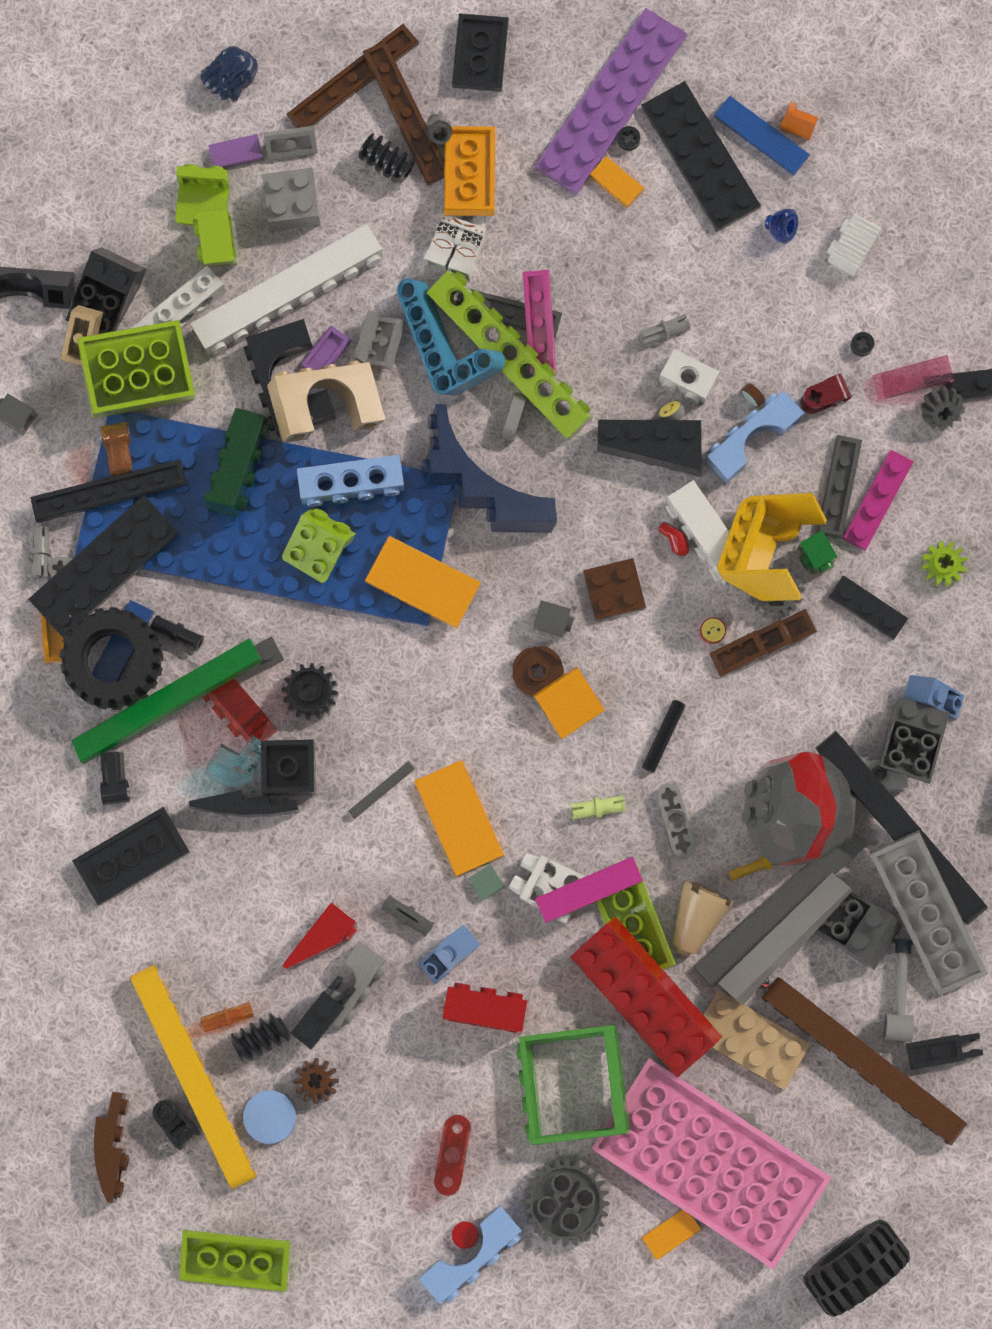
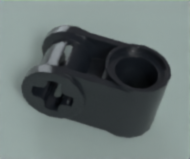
M162 1100L153 1107L152 1114L154 1120L178 1150H182L183 1144L194 1135L198 1136L201 1133L191 1119L173 1101ZM164 1104L172 1108L173 1114L168 1120L162 1119L159 1115V1108ZM187 1128V1131L183 1133L180 1137H178V1135Z

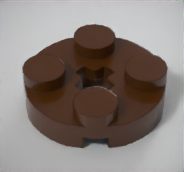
M545 646L524 649L518 654L513 663L512 678L516 687L521 693L531 698H534V694L564 675L561 658L555 651ZM542 666L545 676L543 678H534V673L531 669Z

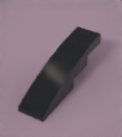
M241 790L189 801V806L192 809L226 816L274 817L300 813L297 800L272 805L269 795L244 800Z

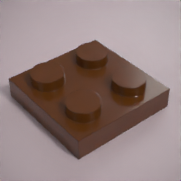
M634 558L583 570L596 621L646 609Z

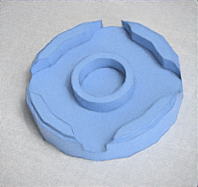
M263 1091L255 1094L247 1102L243 1111V1123L247 1133L254 1140L263 1144H275L285 1140L292 1133L296 1124V1110L293 1102L285 1094L278 1091Z

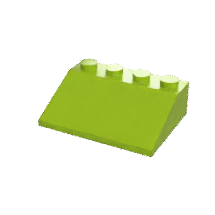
M179 320L77 338L92 419L192 401L194 399L195 391Z

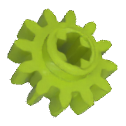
M940 540L937 544V549L930 545L927 550L931 555L923 554L921 557L923 561L927 562L921 567V570L929 571L926 580L934 577L936 579L935 586L944 581L945 586L949 587L952 582L951 579L958 583L961 580L958 573L965 574L967 568L961 566V564H964L968 558L959 556L963 550L962 547L956 551L953 550L954 543L952 541L947 547H944V543ZM942 559L948 560L947 564L950 566H947L946 569L940 567L942 563H938Z

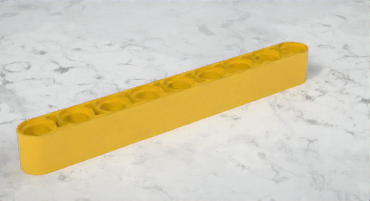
M153 964L131 975V981L231 1189L234 1190L256 1179V1172L252 1171L250 1167L251 1162L245 1149L238 1142L239 1137L232 1122L229 1123L226 1117L228 1114L220 1098H217L215 1094L216 1089L209 1075H206L203 1069L204 1064L197 1050L195 1051L191 1044L193 1041L186 1027H183L180 1021L182 1018L175 1004L169 998L170 993L163 979H160L157 973L159 971L158 968Z

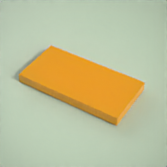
M451 126L452 136L445 143L444 216H495V127Z
M391 536L387 538L365 580V583L458 629L481 585L480 581Z
M462 760L414 781L456 877L504 856Z

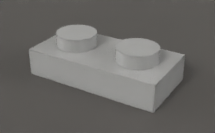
M314 126L264 132L268 160L318 153Z

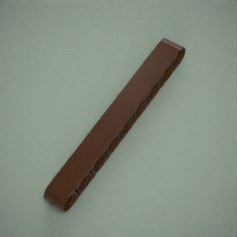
M777 977L761 997L766 1003L772 1004L774 1009L785 1018L795 1022L794 1025L808 1036H813L822 1047L836 1054L837 1058L845 1065L859 1072L858 1075L872 1086H877L886 1097L900 1104L901 1108L913 1118L922 1121V1125L936 1136L939 1135L945 1139L944 1142L952 1146L968 1125L958 1115L783 979Z

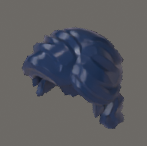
M230 46L222 50L215 60L211 62L210 66L201 71L200 79L202 84L207 89H212L213 94L217 93V97H221V100L231 98L232 101H237L242 89L255 79L258 71L257 60L249 52L237 46Z

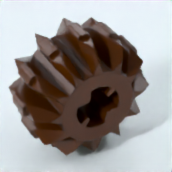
M314 1058L313 1068L308 1061H304L303 1064L307 1071L305 1072L297 1068L296 1072L303 1077L302 1079H293V1083H302L303 1085L296 1090V1093L301 1094L306 1090L307 1092L303 1097L305 1102L310 1099L312 1094L314 1104L319 1103V1094L327 1102L329 1096L325 1091L328 1090L333 1094L337 1092L335 1088L330 1087V1083H339L337 1078L330 1079V1076L337 1072L336 1068L326 1072L329 1061H324L321 1068H319L318 1058ZM315 1073L316 1076L319 1077L321 1075L323 1077V1080L320 1081L321 1087L316 1089V1086H310L311 1076Z

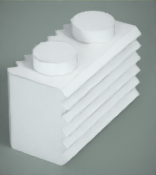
M854 214L851 220L846 218L839 232L843 233L839 241L834 239L827 250V253L830 254L828 263L854 277L877 239L881 228L857 214Z

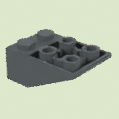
M899 696L893 707L887 727L879 768L930 784L950 713Z
M851 892L815 933L855 960L875 970L902 925L892 914Z

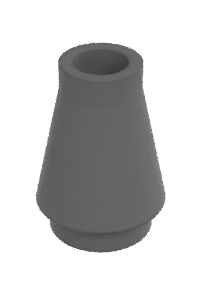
M431 115L427 121L428 138L435 144H445L452 136V128L440 115Z

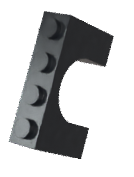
M304 319L245 337L248 346L243 348L247 361L253 360L255 369L251 370L255 385L261 384L263 390L262 393H259L262 407H268L271 416L266 417L270 425V431H276L278 437H281L267 385L271 381L274 368L281 360L313 349ZM327 389L307 395V405L313 426L336 419Z

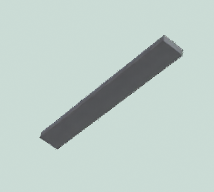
M853 832L849 842L842 844L821 860L808 863L694 968L696 972L711 988L715 986L832 872L837 874L866 847V844Z

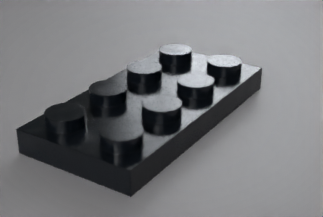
M162 807L75 858L72 862L96 904L101 906L191 852L166 809Z

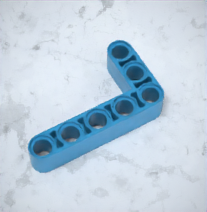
M407 278L399 282L397 295L432 388L436 393L459 395L503 370L505 357L500 351L479 349L457 361L435 302L426 293L429 290L427 283ZM490 357V364H489V366H488L487 361H488V358ZM468 368H469V370H470L469 376H467V370H468Z

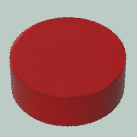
M462 1221L453 1228L452 1240L457 1247L468 1249L473 1247L478 1241V1229L473 1223Z

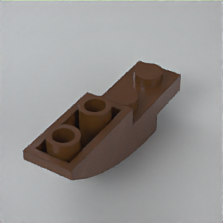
M112 1092L107 1118L96 1117L94 1130V1158L97 1176L102 1192L109 1203H115L117 1198L122 1197L124 1182L120 1181L122 1171L127 1170L129 1155L125 1154L126 1149L116 1147L117 1142L121 1143L124 1133V1126H120L122 1115H127L129 1100L125 1099L126 1093Z

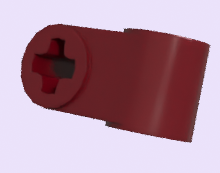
M836 374L807 388L801 398L800 405L806 413L815 414L827 408L837 406L836 403L840 401L847 402L852 398V395L842 374ZM810 396L813 399L818 398V402L815 403V401H809L808 399Z

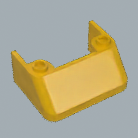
M814 494L757 495L745 498L739 504L717 566L721 578L761 601L801 600L802 596L788 569H769L777 542L794 539L799 534L802 525L826 524L827 520Z

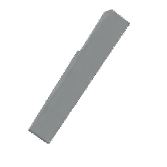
M832 872L718 984L741 1005H744L778 966L783 969L852 892V889Z

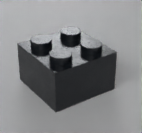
M314 739L261 741V793L263 796L316 795Z

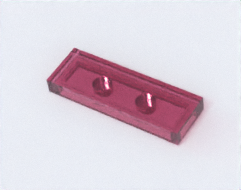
M948 355L872 375L879 401L954 381Z

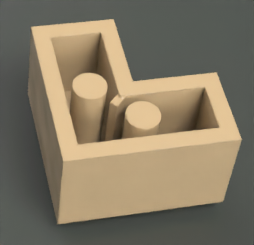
M80 305L71 311L61 360L82 366L77 338L97 335L103 312Z

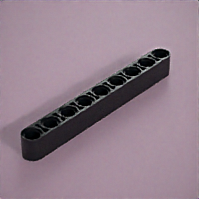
M834 731L815 747L821 756L827 758L842 772L849 784L850 790L855 793L859 801L894 841L919 830L956 908L963 918L962 920L967 925L988 909L983 900L837 731Z

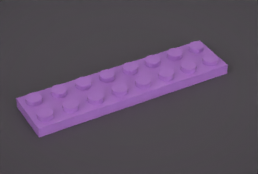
M645 8L539 159L535 169L577 195L590 177V173L597 167L618 137L619 131L625 127L687 38V33Z

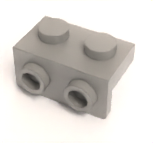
M368 311L362 323L359 342L355 347V359L360 361V363L370 362L371 368L392 370L405 322L398 318L381 317L374 311Z

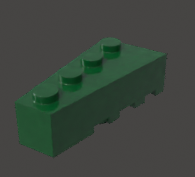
M235 408L225 436V442H228V446H223L218 456V466H220L219 471H213L210 479L211 492L206 491L204 501L209 511L238 519L241 512L246 511L249 500L246 497L248 487L252 488L256 477V473H253L255 463L259 464L261 461L263 449L260 446L262 439H267L270 425L267 424L265 415Z

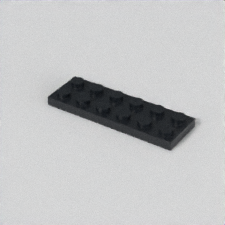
M685 81L641 104L642 110L716 232L761 208L759 201Z
M143 495L28 600L64 638L65 635L70 634V626L74 622L78 624L82 620L81 616L86 613L91 615L95 609L100 607L173 541L179 533Z

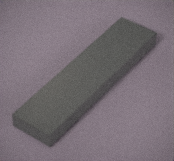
M478 291L485 298L483 303L489 309L494 308L503 317L501 322L504 325L526 330L525 303ZM463 293L459 305H461L464 301ZM478 309L471 315L472 317L482 318V314ZM552 310L554 338H556L562 313Z
M841 435L836 436L821 509L827 522L826 524L818 525L817 533L822 530L825 536L837 539L843 538L862 444L860 439Z

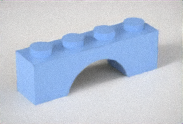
M782 391L779 395L776 393L772 394L764 402L766 406L762 410L751 412L745 418L746 423L741 428L735 426L726 435L728 438L721 445L717 442L707 451L706 463L725 484L729 483L745 469L747 461L744 454V444L752 435L760 431H774L784 435L803 418L804 412L785 391Z
M501 1205L480 1223L483 1233V1244L475 1258L459 1265L439 1260L419 1278L439 1304L444 1300L449 1304L460 1294L458 1288L464 1282L469 1286L481 1275L478 1270L485 1263L490 1267L501 1257L498 1252L505 1245L510 1249L521 1239L518 1234L522 1230Z

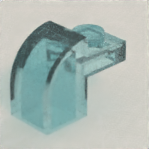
M252 736L240 754L221 743L209 760L204 776L226 787H240L247 784L253 779L257 767L256 763L261 756V752L258 751L261 740Z

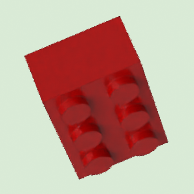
M454 982V987L448 986L443 1020L522 1034L527 1000L523 999V994L507 992V996L496 995V989L481 987L480 992L470 990V985Z

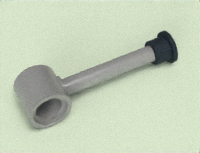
M894 939L893 942L896 943L895 953L898 954L894 1013L885 1014L883 1037L884 1040L912 1042L914 1016L905 1014L908 954H911L912 944L914 943L909 939Z

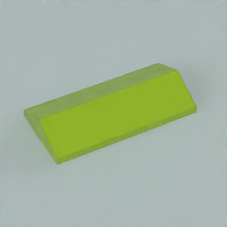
M644 881L596 902L604 924L616 916L663 970L676 965Z
M183 1230L179 1280L286 1292L290 1264V1241Z

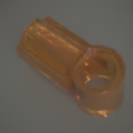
M127 422L101 426V436L104 448L107 451L110 474L119 475L133 471L129 450L131 439Z

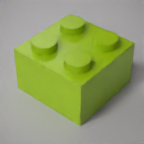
M228 209L198 212L197 219L193 220L195 235L200 237L201 245L196 246L198 260L209 268L238 264L232 218Z

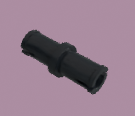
M156 615L152 621L151 629L169 637L173 643L180 642L196 651L203 644L204 636L184 628L182 623L175 624L159 615Z

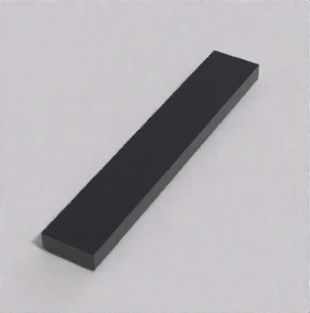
M179 459L32 496L30 499L35 520L37 523L140 498L143 495L148 496L187 486L182 461Z

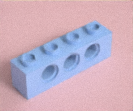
M400 455L297 469L300 498L302 504H307L308 507L321 506L326 501H333L336 504L349 501L348 498L359 497V500H368L374 498V495L384 494V496L388 497L400 494V491H405ZM374 474L384 476L383 481L379 484L372 483L370 478ZM350 477L358 479V483L354 487H347L344 483ZM323 481L333 483L331 489L327 491L320 490L319 485Z

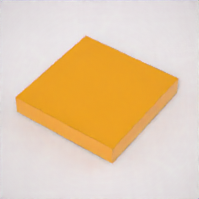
M574 667L533 695L561 739L605 711L578 667Z

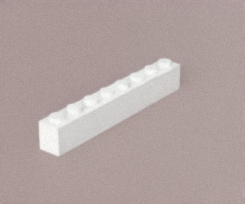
M365 224L190 323L207 355L211 353L217 355L227 348L226 345L234 340L240 342L246 339L245 337L249 336L248 332L256 328L258 330L264 329L270 325L271 319L277 316H287L293 311L294 306L300 303L302 305L310 303L315 299L314 295L317 293L333 290L340 280L354 278L359 274L358 270L368 266L370 268L377 265L381 261V257H383L382 247L368 224Z

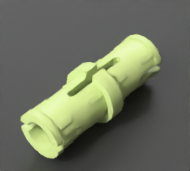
M623 795L605 799L595 797L593 801L571 803L573 820L592 816L602 818L605 814L625 812Z

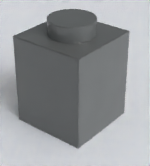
M7 393L5 398L0 399V422L24 436L36 418L37 413L33 408Z
M541 600L533 629L563 637L565 631L570 632L574 617L570 616L571 609Z

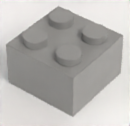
M313 168L262 174L270 231L321 225Z

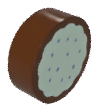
M747 383L740 390L743 397L755 408H759L765 402L763 394L751 383Z

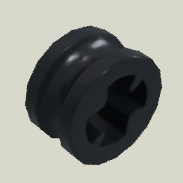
M626 126L619 131L618 145L625 151H632L639 146L640 133L635 127ZM633 134L635 142L629 141L628 144L625 143V137L622 136Z
M867 332L855 334L850 344L852 352L860 357L869 355L875 344L874 338ZM862 338L866 339V345L869 346V348L866 349V347H864L863 350L859 349V344L856 342V340L859 339V341H861Z

